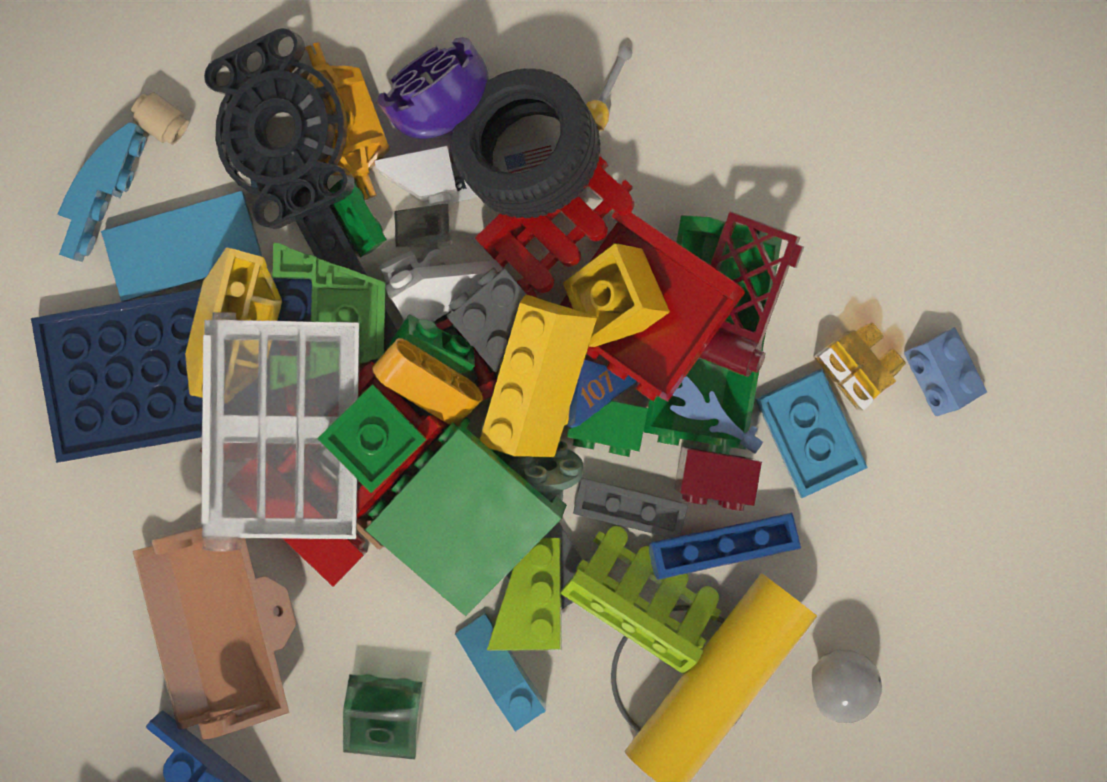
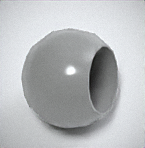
M835 650L825 654L812 669L813 693L819 711L823 716L838 723H854L866 718L877 707L882 694V682L877 667L868 657L852 650Z

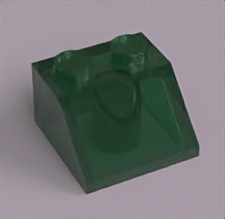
M349 674L343 707V752L415 760L423 682L412 681L407 678L391 679L376 677L370 674Z

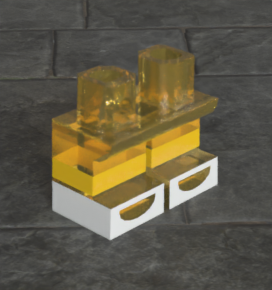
M873 322L858 328L856 331H847L814 356L815 360L832 381L839 382L837 387L855 409L862 411L872 404L880 393L896 382L894 376L906 364L894 349H890L879 359L870 348L884 338Z

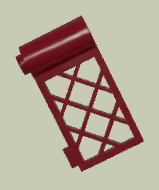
M729 211L710 266L719 271L722 262L733 257L741 277L732 281L737 284L744 281L752 300L739 307H734L729 314L734 323L725 320L699 358L746 377H749L752 372H759L766 355L765 352L761 351L762 340L789 267L797 268L804 249V246L798 244L801 237ZM736 222L748 226L754 239L753 242L738 249L731 237ZM757 230L765 232L767 235L760 238ZM774 237L788 241L783 257L771 262L763 242ZM729 246L731 252L725 255L727 247ZM757 246L765 265L747 273L739 254ZM780 264L776 274L773 267ZM768 270L773 285L770 292L758 297L750 278ZM767 299L763 309L760 302ZM755 305L760 317L755 332L744 328L737 314Z

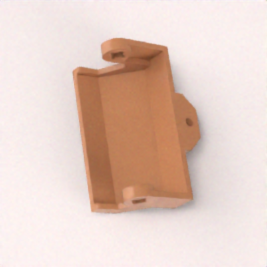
M203 526L154 539L152 540V546L134 550L133 555L177 728L185 729L199 724L202 739H211L289 713L274 651L285 647L296 626L288 590L267 576L255 578L245 538H241V536L203 537Z

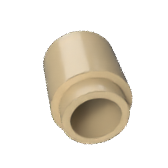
M155 92L150 93L148 96L142 94L135 101L131 112L134 113L133 122L162 143L167 141L171 145L176 144L184 135L189 125V121L183 118V112Z

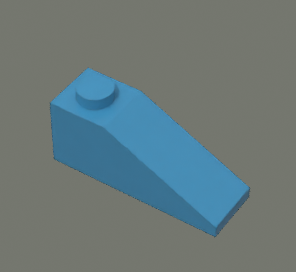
M486 613L457 631L455 635L495 703L516 732L546 711V702L511 651L487 650L494 625Z

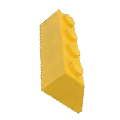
M525 294L518 307L480 437L482 443L490 449L513 456L555 457L597 316Z

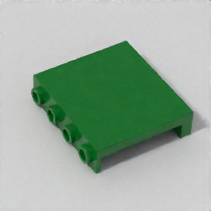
M467 417L458 426L452 422L438 437L442 444L434 452L428 448L414 464L418 470L411 477L405 473L392 487L391 490L395 493L388 502L382 498L372 508L368 515L373 519L365 529L464 616H467L562 519L567 506L558 496H555L551 501L546 499L466 429L470 422V419Z

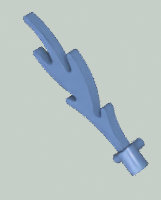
M687 376L681 382L682 387L677 388L673 396L682 398L685 401V405L683 407L671 405L670 409L691 419H718V425L709 428L711 432L728 433L741 440L740 444L754 454L759 450L763 441L754 436L758 430L752 425L745 434L726 415L713 391L709 392L710 402L706 403L695 384Z

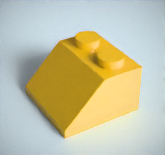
M615 243L563 282L573 309L597 316L589 347H596L642 332L670 312L641 248Z

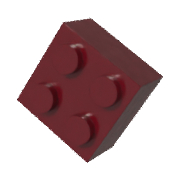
M681 446L674 489L682 494V499H685L686 502L707 505L708 499L718 500V505L722 506V508L744 511L745 505L755 506L762 461Z

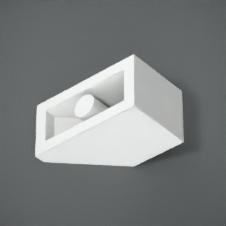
M447 146L375 160L376 168L381 175L422 202L429 200L430 205H439L450 202L451 196L458 195Z

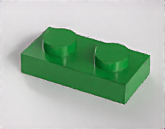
M343 179L339 180L329 190L332 193L338 192L343 186ZM355 184L352 193L347 198L330 205L360 258L373 252L387 240L383 234L380 222L372 215L364 201L362 191Z

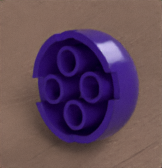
M455 38L452 42L453 47L439 50L436 46L423 53L391 79L393 88L388 94L386 92L379 94L378 105L399 131L407 136L418 139L439 137L451 132L478 105L489 76L485 62L468 38ZM427 72L433 83L429 84L426 78L420 75Z

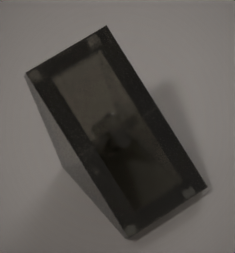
M449 204L394 211L396 247L452 246L451 208Z

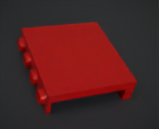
M614 212L611 217L617 223L589 263L615 243L641 248L670 312L642 332L596 347L588 346L586 354L595 360L600 354L610 361L606 367L608 370L623 380L628 375L639 382L635 389L650 400L654 401L658 396L668 402L745 291L737 283L632 212L627 215H618ZM566 294L559 305L573 309Z

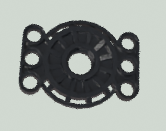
M285 28L276 29L213 60L208 64L204 73L205 83L208 88L225 95L220 104L216 119L215 141L219 158L226 172L240 187L258 196L252 210L255 221L263 227L272 229L282 228L347 198L352 193L355 184L352 173L346 168L337 165L342 157L347 139V117L343 101L335 86L323 73L305 63L299 62L305 51L304 41L300 35ZM291 37L294 43L293 50L289 55L283 57L278 51L279 43L283 38ZM259 52L262 57L261 66L256 71L250 72L247 68V60L252 53ZM227 67L231 75L230 80L225 86L219 87L216 83V75L220 69ZM309 73L316 76L324 86L318 87L307 79ZM330 95L335 103L337 115L333 114L332 107L327 99ZM282 112L288 113L295 121L294 136L285 147H274L267 139V124L274 115ZM335 125H338V138L334 149L332 146L335 138ZM330 155L331 158H330L329 162H328V163H325L326 159H327L328 156ZM238 172H241V174L248 177L251 181V185L246 183L238 174ZM339 172L343 177V186L338 192L332 193L327 185L328 178L333 173ZM302 187L309 188L311 192V200L305 207H299L295 199L296 193ZM274 201L279 206V215L274 221L269 222L264 217V209L268 203Z

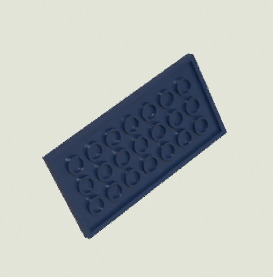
M273 278L282 299L277 321L311 322V280ZM202 288L31 318L56 463L202 438L203 398L189 394L185 355ZM272 340L267 365V416H291L286 406L284 387L270 390V356H280L282 350H287L291 354H298V341L291 340L285 347L279 346V340ZM339 371L317 377L315 391L318 395V400L313 403L305 398V413L310 411L313 405H317L320 408L317 416H327L339 403ZM259 377L245 389L234 395V398L228 403H225L224 415L258 416Z

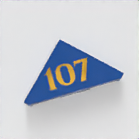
M584 360L570 405L568 427L574 428L582 424L633 385L636 380L629 375L623 380L608 370L607 366Z

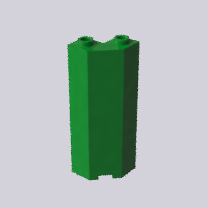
M681 215L676 243L710 265L725 222L711 217ZM735 225L731 237L737 249L754 241L748 226ZM757 230L760 238L767 235V233ZM774 237L763 242L771 262L779 259L781 238ZM729 246L727 247L725 255L731 252ZM757 246L739 254L747 273L765 265ZM733 257L722 262L719 269L720 273L731 280L741 277ZM778 265L773 267L775 272H777ZM768 270L750 278L758 297L770 292L773 282ZM744 281L738 283L745 293L735 308L752 300ZM767 299L760 302L763 309ZM755 305L737 314L743 327L755 332L760 317ZM731 316L726 318V321L734 323ZM764 335V338H763V340H762V349H761V351H763L764 341H765V335ZM698 358L686 376L699 389L706 403L710 402L709 392L713 391L726 415L746 434L750 428L759 372H752L749 377ZM672 395L668 402L658 396L654 401L649 399L644 433L658 435L657 442L679 446L680 439L709 444L708 451L730 455L731 448L746 450V447L740 444L741 440L728 433L711 432L709 430L711 426L718 425V419H691L670 409L671 405L682 407L685 405V401L682 398Z

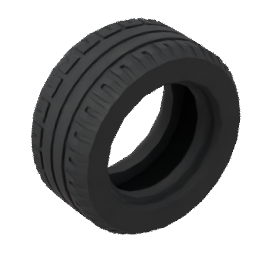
M516 69L504 72L486 81L485 90L478 105L452 130V156L454 157L453 160L458 172L486 206L492 208L495 212L509 217L536 218L564 208L571 200L577 198L579 193H582L585 189L584 187L589 184V180L594 175L593 171L596 170L597 163L599 162L601 143L598 127L582 97L566 79L553 74V72H545L542 69ZM533 115L553 117L560 122V136L555 150L542 164L529 171L513 174L498 171L493 167V151L497 140L509 125L523 117Z

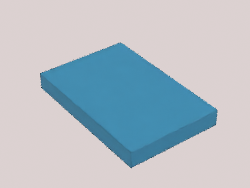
M823 369L814 371L755 399L800 498L811 495L868 468Z

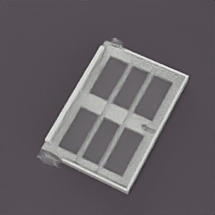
M213 312V320H204L201 520L203 550H240L241 538L356 539L357 479L317 438L358 399L359 323L236 320V313Z

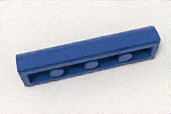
M793 513L660 540L649 544L651 565L657 580L801 549Z

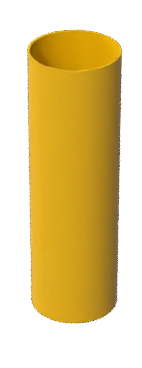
M761 573L702 649L703 653L697 664L682 675L625 749V754L656 782H691L811 626L817 615Z

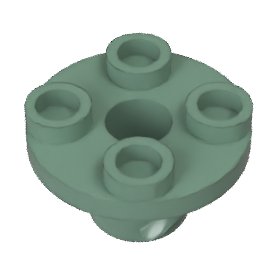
M559 441L555 457L512 455L509 466L549 501L555 496L563 500V490L576 485L583 476L582 459L575 452L569 450L567 443Z

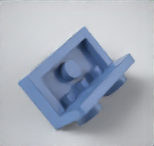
M955 327L904 352L910 368L935 416L959 410L987 393Z

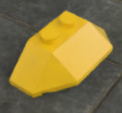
M226 247L203 281L185 353L190 395L203 398V335H205V320H278L282 299L267 269L264 257ZM225 339V403H228L234 398V395L245 389L259 377V340ZM268 340V356L272 340Z

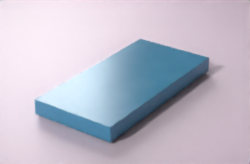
M243 191L101 231L122 302L205 279L226 247L263 257Z

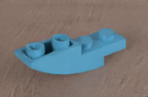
M129 122L113 133L90 156L74 178L57 214L71 219L59 255L83 262L84 257L91 254L96 239L92 235L96 223L103 220L107 211L108 202L105 201L106 195L109 194L121 199L123 191L127 192L132 184L134 172L131 171L134 159L141 156L146 143V137L143 136L145 130L138 125Z

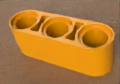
M404 339L395 340L372 368L376 378L386 387L449 425L453 422L458 426L483 399L480 389L472 381Z

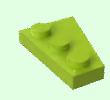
M542 538L513 568L487 647L488 651L562 650L560 538Z

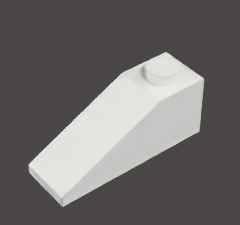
M495 260L419 267L411 271L399 272L393 276L390 283L385 286V290L403 321L410 314L418 319H427L433 322L450 312L451 308L448 305L466 291L470 296L481 286L477 281L494 267L499 272L502 268Z

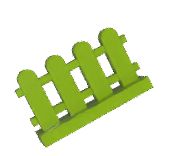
M613 526L605 534L599 531L593 540L598 544V547L589 562L582 559L576 568L577 571L567 581L560 594L680 673L685 674L697 664L703 653L701 648L706 640L701 637V634L710 618L715 621L721 613V610L716 608L719 601L718 592L713 587L704 586L695 594L685 587L689 580L688 574L657 580L651 565L649 546L640 548L634 554L624 547L628 541V535L622 527ZM617 558L629 565L619 583L608 576ZM648 578L659 584L650 603L639 596ZM679 598L690 605L680 623L670 617Z

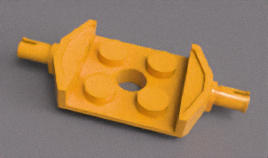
M319 42L313 43L316 55L312 46L308 45L305 47V50L308 53L312 67L323 73L335 86L343 101L345 111L348 112L350 118L347 125L345 147L337 165L346 168L352 173L358 188L364 195V200L369 199L366 188L370 197L373 198L377 194L369 177V171L375 166V160L382 159L391 149L365 84L363 74L360 68L329 65L328 62L326 63ZM311 73L308 75L307 79L318 87L324 86L316 76ZM330 95L327 97V99L332 107L333 112H335V103ZM335 129V138L332 146L334 149L338 138V129ZM329 155L328 158L326 159L325 163H328V162H329V160H330V158H331L330 155ZM335 172V173H333L331 176H342V175H341V173H339V172Z

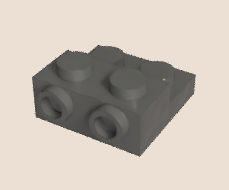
M493 267L477 281L481 286L470 296L466 291L448 305L452 311L447 317L496 373L501 368L518 307L526 293L505 268L498 272Z

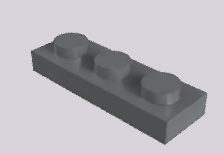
M581 478L573 514L668 538H675L681 536L688 504Z

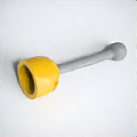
M623 46L619 49V59L599 100H592L586 103L595 120L598 131H604L609 121V110L605 102L625 61L632 57V50L628 46Z

